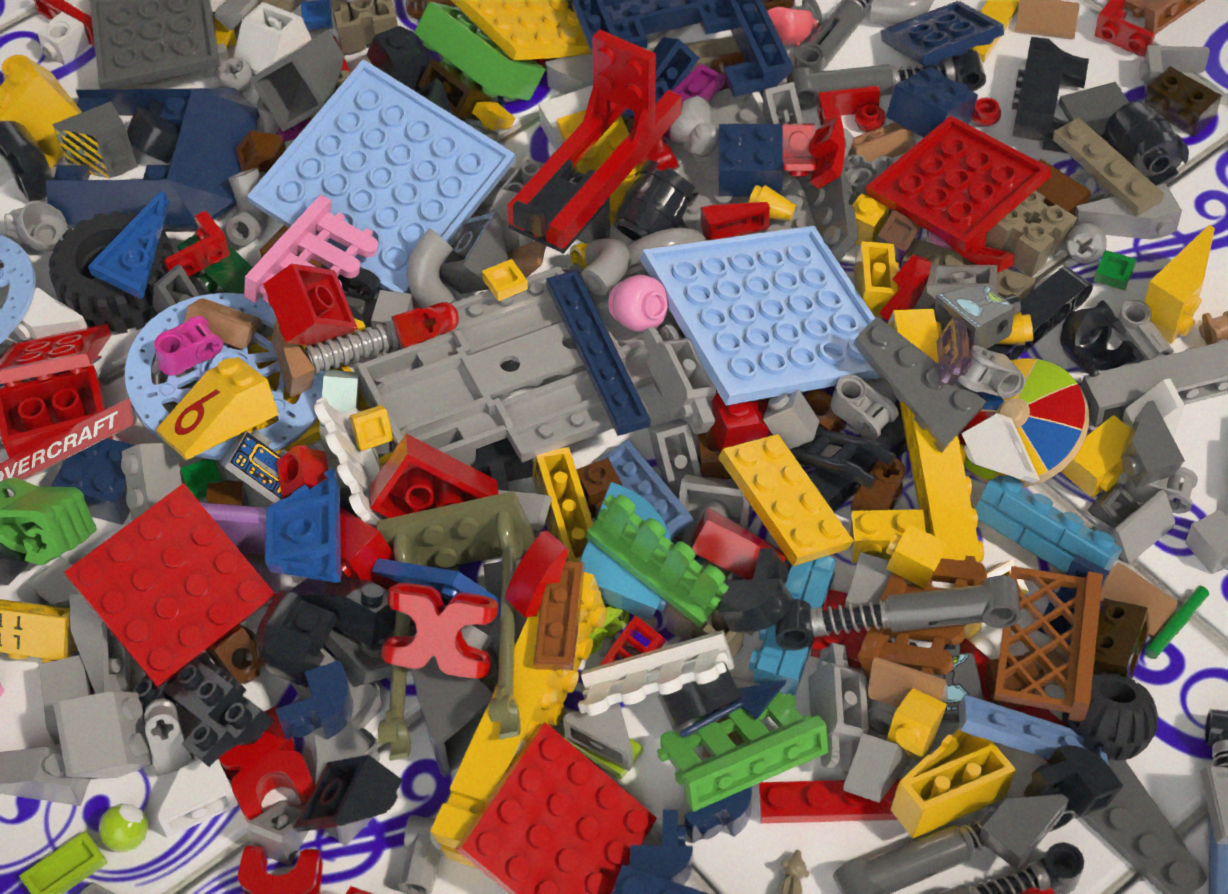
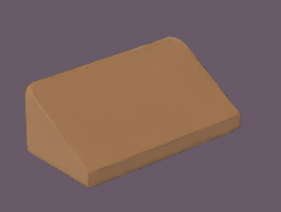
M1020 0L1015 32L1075 39L1080 4L1078 2L1062 0Z
M896 122L854 137L848 155H862L865 161L870 162L880 156H889L891 158L900 156L914 146L911 131Z
M200 298L188 306L184 323L192 317L203 316L209 323L208 328L214 335L220 336L223 343L244 349L253 338L262 319Z
M1117 562L1110 570L1102 588L1100 599L1101 604L1104 598L1148 607L1150 629L1147 636L1152 639L1174 614L1178 604L1175 599L1120 562Z
M874 657L868 687V697L870 699L898 708L910 690L915 688L944 703L947 702L948 692L945 679Z

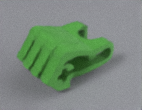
M15 477L0 481V543L12 550L26 554L25 561L44 565L50 562V560L60 557L65 552L73 550L96 532V524L92 519L84 499V494L80 489L75 487H39ZM7 489H10L14 496L10 497Z

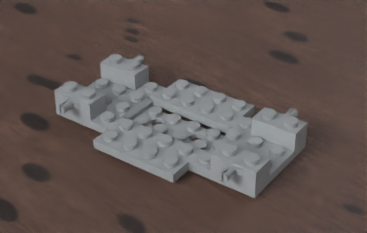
M643 264L629 268L619 282L632 276H649ZM560 266L526 277L528 290L499 302L492 292L488 290L451 303L459 314V322L454 330L389 354L383 352V356L380 353L375 359L357 365L360 391L369 408L383 405L386 408L396 446H398L407 433L466 465L474 467L476 460L475 449L508 438L520 461L523 463L536 458L537 455L563 448L613 429L612 423L586 370L503 401L500 400V398L508 397L516 389L524 386H539L546 378L557 374L569 375L573 372L574 368L583 365L577 350L568 349L562 344L564 340L571 337L546 287V278L564 274ZM586 286L636 390L653 383L662 396L646 363L650 355L643 341V332L628 330L612 317L608 306L610 292L605 296H599ZM668 310L664 322L656 328L658 334L661 333V327L672 324L676 331H678L681 339L686 338L672 313ZM508 360L517 362L520 365L517 370L507 372L500 366ZM640 396L642 403L647 411L648 407L643 401L642 397Z

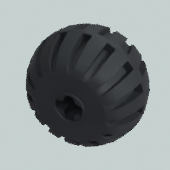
M1097 672L1093 674L1090 705L1085 720L1081 722L1069 720V713L1062 712L1063 725L1073 729L1078 736L1081 734L1085 736L1084 747L1092 752L1099 746L1102 747V752L1107 754L1108 760L1111 757L1115 758V761L1128 760L1139 755L1148 747L1157 732L1158 712L1150 692L1140 683H1135V680L1127 676L1122 677L1116 673Z

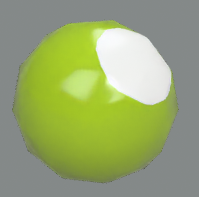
M124 803L110 807L102 815L99 825V835L102 842L110 849L118 852H129L138 848L145 840L148 830V820L145 813L133 804Z

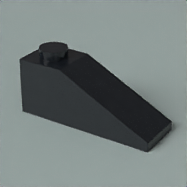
M306 578L289 590V592L298 594L303 601L333 612L338 618L334 627L369 647L374 646L394 630L396 610H393L388 604L389 591L370 580L341 579V582L335 583Z

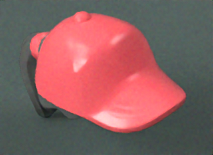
M802 0L800 7L793 6L790 9L777 7L767 11L783 45L800 46L809 37L811 31L817 30L822 24V13L816 0Z

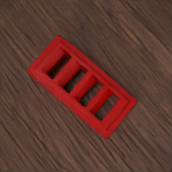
M753 202L700 207L701 229L707 241L737 237L769 228L770 206L768 202Z
M635 615L599 666L615 662L619 655L624 659L632 657L625 650L628 644L632 645L640 653H646L662 648L667 640ZM637 632L650 641L647 648L633 638Z

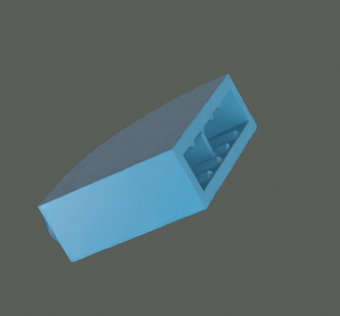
M613 482L610 483L598 514L603 508H607L603 503L610 494L615 498L618 495H624L634 503L636 507L635 514L644 521L648 518L657 520L666 531L664 536L671 541L663 519L647 500L628 488ZM587 540L579 562L584 563L586 573L595 576L598 590L601 591L604 603L649 621L656 610L663 612L667 603L666 600L590 540Z

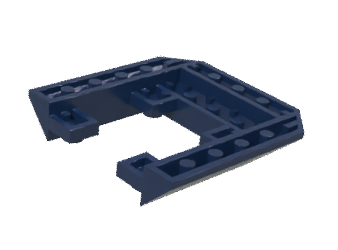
M573 0L572 8L592 57V37L599 29L645 49L648 48L646 35L700 23L705 35L730 30L746 63L724 67V77L733 97L759 92L763 99L764 89L777 86L793 71V64L762 0ZM666 81L656 82L655 104L669 90ZM626 109L622 113V115L634 120V111Z
M236 88L75 90L79 98L77 106L81 112L111 101L119 115H133L136 107L148 109L151 100L163 105L160 117L180 125L181 130L171 165H146L142 180H89L91 173L87 165H57L53 180H46L47 204L61 211L68 229L76 228L77 222L86 219V221L93 219V215L99 213L110 215L111 211H121L124 215H127L128 212L139 214L160 191L166 193L167 199H169L163 228H198L195 215L206 210L214 220L237 205L228 178L242 172L235 149L249 130L256 131L259 113L258 109Z

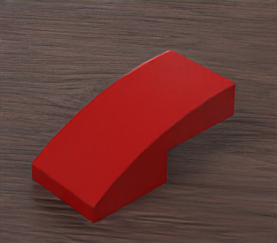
M839 117L834 118L815 131L808 151L817 159L816 170L813 171L810 182L818 189L839 178L842 173L845 157V136L843 123Z
M987 234L966 252L944 240L957 253L977 265H997V272H1002L1013 266L1015 253L985 246Z
M913 254L892 278L900 289L879 312L887 322H889L894 310H913L917 305L930 274L932 263L927 258Z
M542 531L524 554L512 576L504 597L524 617L537 616L546 585L559 583L569 549L549 531Z

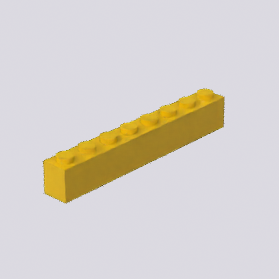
M934 309L894 310L888 325L947 370L946 352H942L940 345L942 328L940 322H936ZM905 402L900 403L918 508L924 510L926 532L949 543L942 558L964 561L966 556H975L976 562L981 563L984 559V546L982 541L977 539L978 515L976 509L971 507L970 495L972 484L970 477L965 476L964 463L966 454L964 445L959 444L957 436L941 453L934 444L936 440L927 429L922 430L914 420V413Z

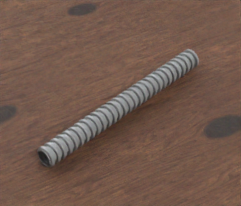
M573 263L570 267H562L564 273L578 270L582 278L583 268L578 263ZM385 321L383 326L375 324L374 329L366 327L364 332L356 330L354 335L348 333L345 334L344 338L341 336L335 337V341L328 339L325 340V344L318 342L315 343V347L311 345L306 346L304 353L315 367L314 375H317L321 369L326 372L330 370L331 366L335 369L339 368L340 363L348 365L350 360L358 362L360 357L363 359L369 358V354L377 356L379 351L382 353L388 352L389 348L396 350L400 342L394 324L390 321Z

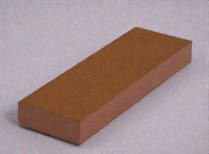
M565 561L559 583L546 585L540 606L533 663L535 669L574 670L585 572L583 562Z

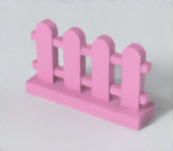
M320 194L245 276L244 297L256 303L264 294L263 300L268 302V295L263 283L291 263L316 267L308 263L311 258L331 270H335L337 277L341 274L346 278H354L360 272V262L355 256L357 254L363 257L375 256L378 251V241L373 237V231L367 228L364 231L357 229L345 222V216L337 213L335 216L330 214L331 200ZM331 238L348 249L344 252L328 243L327 240Z

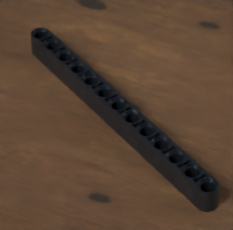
M1063 266L1020 301L1021 314H1030L1033 341L1025 342V345L995 344L987 348V350L1004 354L1010 360L1018 359L1066 319L1071 311L1078 309L1090 296L1093 285L1069 267ZM899 401L895 404L899 412L898 417L893 422H888L880 430L881 434L875 440L882 444L883 448L896 454L897 459L908 451ZM856 452L849 461L861 466L864 471L870 473L878 460H873L866 455ZM817 468L808 475L833 512L854 496L861 486L857 482L840 477L839 474Z

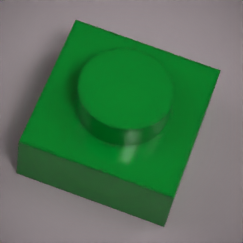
M1105 250L1097 268L1094 281L1126 291L1137 259Z
M204 459L180 468L187 488L197 500L207 497V483L222 481L215 461L212 459Z

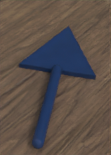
M786 680L738 688L741 699L681 730L680 736L686 737L739 708L744 709L757 720L787 683Z

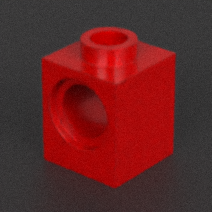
M298 445L292 447L288 453L276 461L282 498H288L295 490L305 484L308 489H311L327 479L325 472L329 469L325 451L312 449L307 445Z

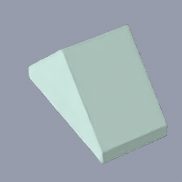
M327 371L323 377L322 397H325L329 405L334 409L338 408L342 414L354 408L357 409L360 392L358 372Z

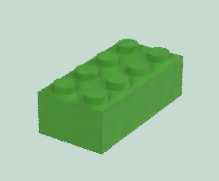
M429 2L414 32L415 35L423 40L422 45L433 52H439L443 55L442 60L445 63L460 68L463 71L461 75L464 78L475 83L478 82L483 86L481 90L493 98H498L500 95L511 101H516V99L529 101L546 70L533 59L512 60L457 7Z

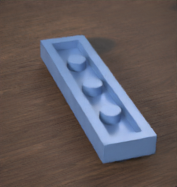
M628 439L600 459L609 458L622 486L642 496L656 509L668 529L670 539H673L695 522L687 509Z
M965 694L958 704L960 731L969 733L974 737H982L1009 748H1016L1038 755L1047 760L1051 758L1060 746L1074 745L1085 748V736L1082 734L1078 736L1071 728ZM1099 746L1094 753L1109 765L1107 754L1102 752V747Z

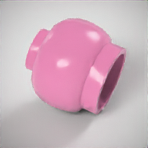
M636 275L626 278L624 281L617 283L609 294V312L616 321L628 330L644 332V329L650 327L657 328L664 322L668 314L669 308L664 285L654 277Z

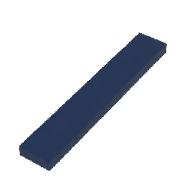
M578 270L546 278V287L617 436L650 427L651 419Z

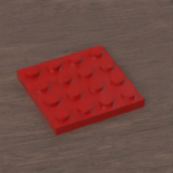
M950 115L866 186V194L966 252L1051 177V168Z
M184 483L64 571L66 578L157 689L180 672L192 660L198 658L270 602L276 595Z
M543 722L537 725L455 850L508 894H611L622 865L628 866L630 864V845H641L657 817L551 726Z

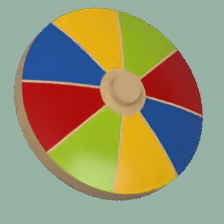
M1031 358L1011 360L1026 378L1024 388L1016 396L1003 398L985 392H975L986 403L981 411L958 435L959 444L966 445L962 436L963 432L997 413L1012 418L1040 479L1035 483L1018 479L1023 484L1022 488L1042 483L1061 472L1075 458L1082 447L1089 425L1088 404L1075 379L1066 370L1054 363ZM966 455L964 467L971 475L983 483L987 484L999 475H1006L973 464Z

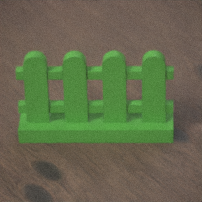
M610 494L603 503L607 508H603L598 514V519L587 530L585 537L701 628L721 603L722 596L729 589L724 584V574L715 566L707 565L704 568L694 560L695 552L686 543L678 541L674 544L664 536L666 532L664 527L657 520L648 518L644 521L634 513L636 507L629 498L624 495H618L615 498Z
M779 691L757 720L744 709L739 708L727 715L728 720L721 723L715 721L686 738L681 737L677 731L665 732L660 737L661 748L657 750V754L661 762L669 760L678 771L674 773L675 780L679 785H684L686 803L694 812L828 753L826 723L819 715L813 718L810 715L803 717L794 707L796 705L794 696L791 693L783 695ZM700 717V718H698L694 723H696V722H698V721H700V720H702V719H704V718H706V717ZM770 717L778 728L769 731L760 720ZM737 731L745 743L736 746L727 734ZM702 745L711 755L710 758L703 761L693 750Z

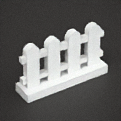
M322 397L316 400L317 404L314 405V410L318 419L326 426L329 433L325 435L329 448L338 456L340 465L337 466L338 473L343 482L349 486L352 496L349 497L350 504L362 521L377 529V521L388 519V517L370 509L369 486L382 469V465L374 447L364 451L357 448L349 415L360 411L354 408L342 414L338 408L334 409L329 405L327 399Z
M721 630L582 671L581 678L586 690L583 692L585 700L578 704L580 712H587L589 716L597 715L607 711L610 705L623 702L624 705H631L644 700L647 694L660 691L661 695L670 694L681 689L685 683L696 681L697 684H704L717 679L720 673L726 672V665L729 670L734 669L733 658L724 631Z

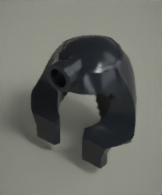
M1104 300L1098 302L1094 308L1071 311L1062 325L1060 342L1065 355L1091 377L1101 375L1097 369L1109 370L1126 363H1134L1135 360L1140 363L1145 359L1139 349L1129 340H1122L1121 345L1117 349H1107L1112 328L1123 335L1126 330Z

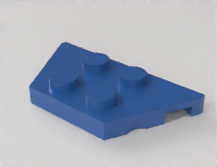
M335 468L326 471L325 476L327 479L313 488L308 489L305 484L295 490L288 498L281 499L266 508L265 563L270 572L335 583L341 582L340 477Z

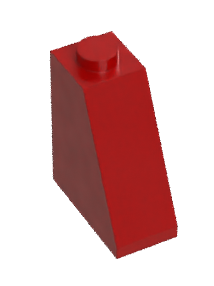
M709 507L706 508L691 537V548L695 554L746 580H752L754 577L760 548H774L782 562L785 561V554L782 550Z

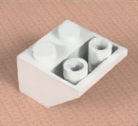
M262 2L242 19L233 58L248 63L251 71L257 74L285 54L311 40V37L301 16Z

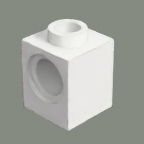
M63 12L37 32L41 43L40 49L47 58L55 59L64 65L90 45L83 23Z

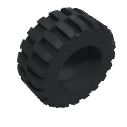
M111 211L110 215L99 213L93 215V219L88 221L83 219L77 222L76 228H69L63 234V240L57 241L49 258V276L58 300L83 316L87 328L108 324L110 332L117 331L118 334L128 333V329L135 327L136 330L143 328L146 322L158 315L153 307L154 284L168 273L164 260L174 254L170 239L163 228L144 296L139 299L105 281L93 280L95 276L91 275L88 267L138 214L128 212L127 215H124L121 211Z

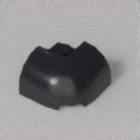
M16 121L0 122V155L10 167L16 185L27 201H41L47 196L46 180H53V175L42 148L23 124Z
M279 590L259 623L255 636L257 655L263 666L274 675L308 688L309 685L305 671L317 668L322 663L325 656L321 649L338 618L333 612L303 601L298 594Z

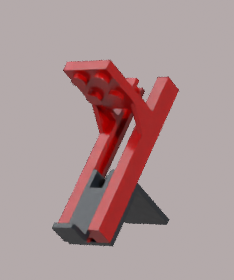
M600 29L592 37L593 88L583 122L507 205L509 229L562 254L568 250L576 239L584 243H590L593 240L610 238V195L681 115L682 96L670 90H667L655 104L656 53ZM626 109L634 111V129L598 170H589L586 174L578 172L576 176L573 175V168L619 116Z

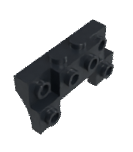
M1031 36L1025 70H1018L1015 87L1021 88V92L1014 91L1011 109L1017 110L1012 136L1043 141L1042 150L1067 153L1053 140L1054 131L1070 123L1054 117L1060 85L1078 88L1085 87L1089 64L1088 58L1067 53L1056 46L1050 39Z
M196 658L158 689L145 675L131 691L138 693L143 714L146 707L152 701L167 699L171 702L175 701L184 711L200 722L182 745L209 768L231 748L247 741L259 739L274 722L261 708L243 696L247 690L236 679L230 676L227 680H224L227 675L217 665L210 662L206 666Z

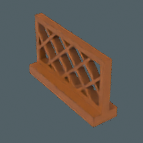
M1011 566L1009 577L1013 578L1016 583L1017 579L1032 581L1039 588L1038 591L1027 598L1018 589L1020 610L1025 608L1035 622L1024 629L1017 623L1002 629L993 700L1069 713V720L1081 722L1085 720L1090 705L1103 574L1088 571L1086 578ZM1060 586L1076 589L1075 598L1064 604L1055 595L1053 590ZM1046 596L1056 609L1043 617L1032 603ZM1063 615L1072 625V629L1060 636L1049 622ZM1042 628L1053 641L1039 649L1028 635ZM1012 630L1015 634L1010 637V632ZM1069 639H1071L1070 646L1066 643ZM1021 640L1032 654L1018 662L1009 652L1008 648ZM1056 647H1059L1068 657V662L1058 668L1045 656V654ZM1038 660L1049 674L1035 682L1024 667ZM1007 662H1008V663L1010 664V666H1011V667H1009L1008 669H1006V663H1007ZM1065 672H1067L1066 679H1065V677L1062 675V674L1065 673ZM1017 673L1028 687L1020 692L1003 689L1004 680ZM1055 679L1065 690L1064 699L1048 697L1041 687Z

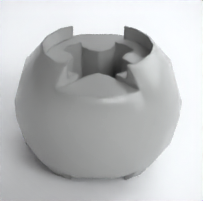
M227 58L220 63L221 67L216 68L215 82L219 88H236L241 94L250 88L252 82L249 78L252 77L253 72L245 61L238 58Z
M1081 223L1074 226L1068 232L1065 239V248L1068 255L1074 261L1092 263L1103 256L1107 248V238L1104 231L1097 225ZM1087 236L1091 237V244L1094 248L1080 249L1081 242L1078 239L1084 240Z

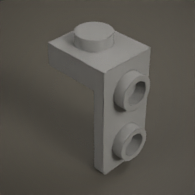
M1148 45L1144 62H1141L1139 66V80L1144 81L1145 94H1147L1148 86L1169 66L1182 73H1203L1209 56V48Z

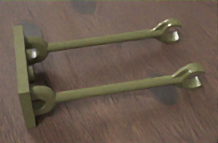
M515 491L377 521V530L380 531L394 553L395 561L443 569L502 556L498 688L496 698H491L489 701L490 722L500 720V739L519 736L521 720L517 703L513 697L515 608L504 597L516 570L517 559L521 558L523 551H527L537 537ZM396 610L394 636H409L410 615ZM392 665L389 710L386 712L385 720H381L378 725L379 744L391 742L390 761L408 758L411 751L410 734L404 720L407 667Z

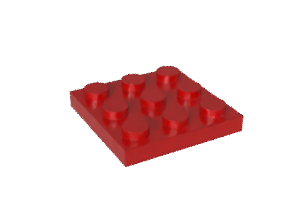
M108 324L13 343L0 358V384H4L5 387H13L22 384L25 381L24 379L36 377L38 381L53 378L58 372L69 370L70 374H77L88 370L111 337Z

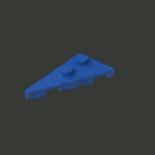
M160 191L88 266L91 275L139 299L144 296L169 206V199H167L166 193Z
M380 558L377 559L372 569V572L399 583L433 587L440 592L442 598L450 601L454 595L461 592L490 597L498 603L497 616L500 617L501 600L458 571Z

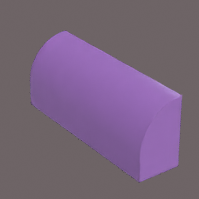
M201 503L241 553L265 555L266 508Z

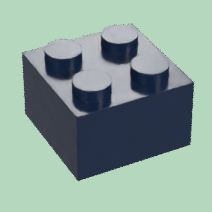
M927 67L895 85L886 117L924 138L950 115L969 124L979 94L969 90L967 85L961 82H954L943 76L941 71Z
M719 124V196H751L756 185L760 187L766 185L782 195V124Z
M106 438L66 458L51 487H75L80 489L84 494L85 502L92 517L123 525L130 513V509L126 503L127 486L125 474L121 468L122 451L135 445Z

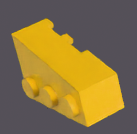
M959 728L952 735L949 734L937 750L931 755L928 754L899 781L891 811L912 838H916L1006 798L1016 769L993 741L982 737H974L969 733L960 731Z

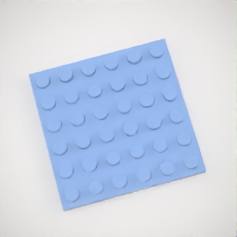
M363 59L248 194L247 198L249 203L288 228L294 224L320 194L330 199V214L335 216L337 213L345 216V222L357 229L364 231L367 228L373 231V237L378 241V251L375 256L363 257L360 254L355 256L360 262V267L376 274L381 282L379 287L383 290L409 294L410 288L406 275L408 261L418 240L431 228L449 244L463 221L473 215L516 161V154ZM331 238L327 240L328 243L344 252L348 249Z
M815 226L645 249L642 251L640 261L649 276L654 277L664 285L670 312L685 337L691 339L706 373L725 405L776 397L783 393L792 394L798 389L800 392L836 386L838 380L845 375H856L862 378L863 381L880 378L853 345L856 337L875 317L827 244L824 243Z

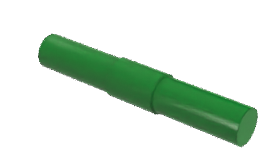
M1201 585L1197 586L1180 608L1168 619L1164 627L1145 648V653L1150 658L1156 659L1188 623L1192 615L1210 595L1207 588Z

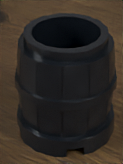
M1131 102L1123 105L1109 117L1105 125V139L1108 144L1155 186L1168 183L1179 174L1177 168L1182 161L1185 165L1188 161L1189 149L1179 135L1175 134L1169 121L1148 103Z
M646 160L638 171L639 176L631 187L625 191L623 199L614 214V227L633 242L660 230L678 228L687 208L693 205L699 195L698 192L692 193L695 187L683 176L668 167L665 171L656 169L658 162Z

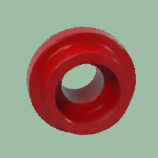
M983 97L976 101L971 115V119L975 123L982 126H991L1000 120L1001 108L996 100Z
M866 104L860 106L855 112V122L859 129L864 132L878 129L885 123V111L877 105Z

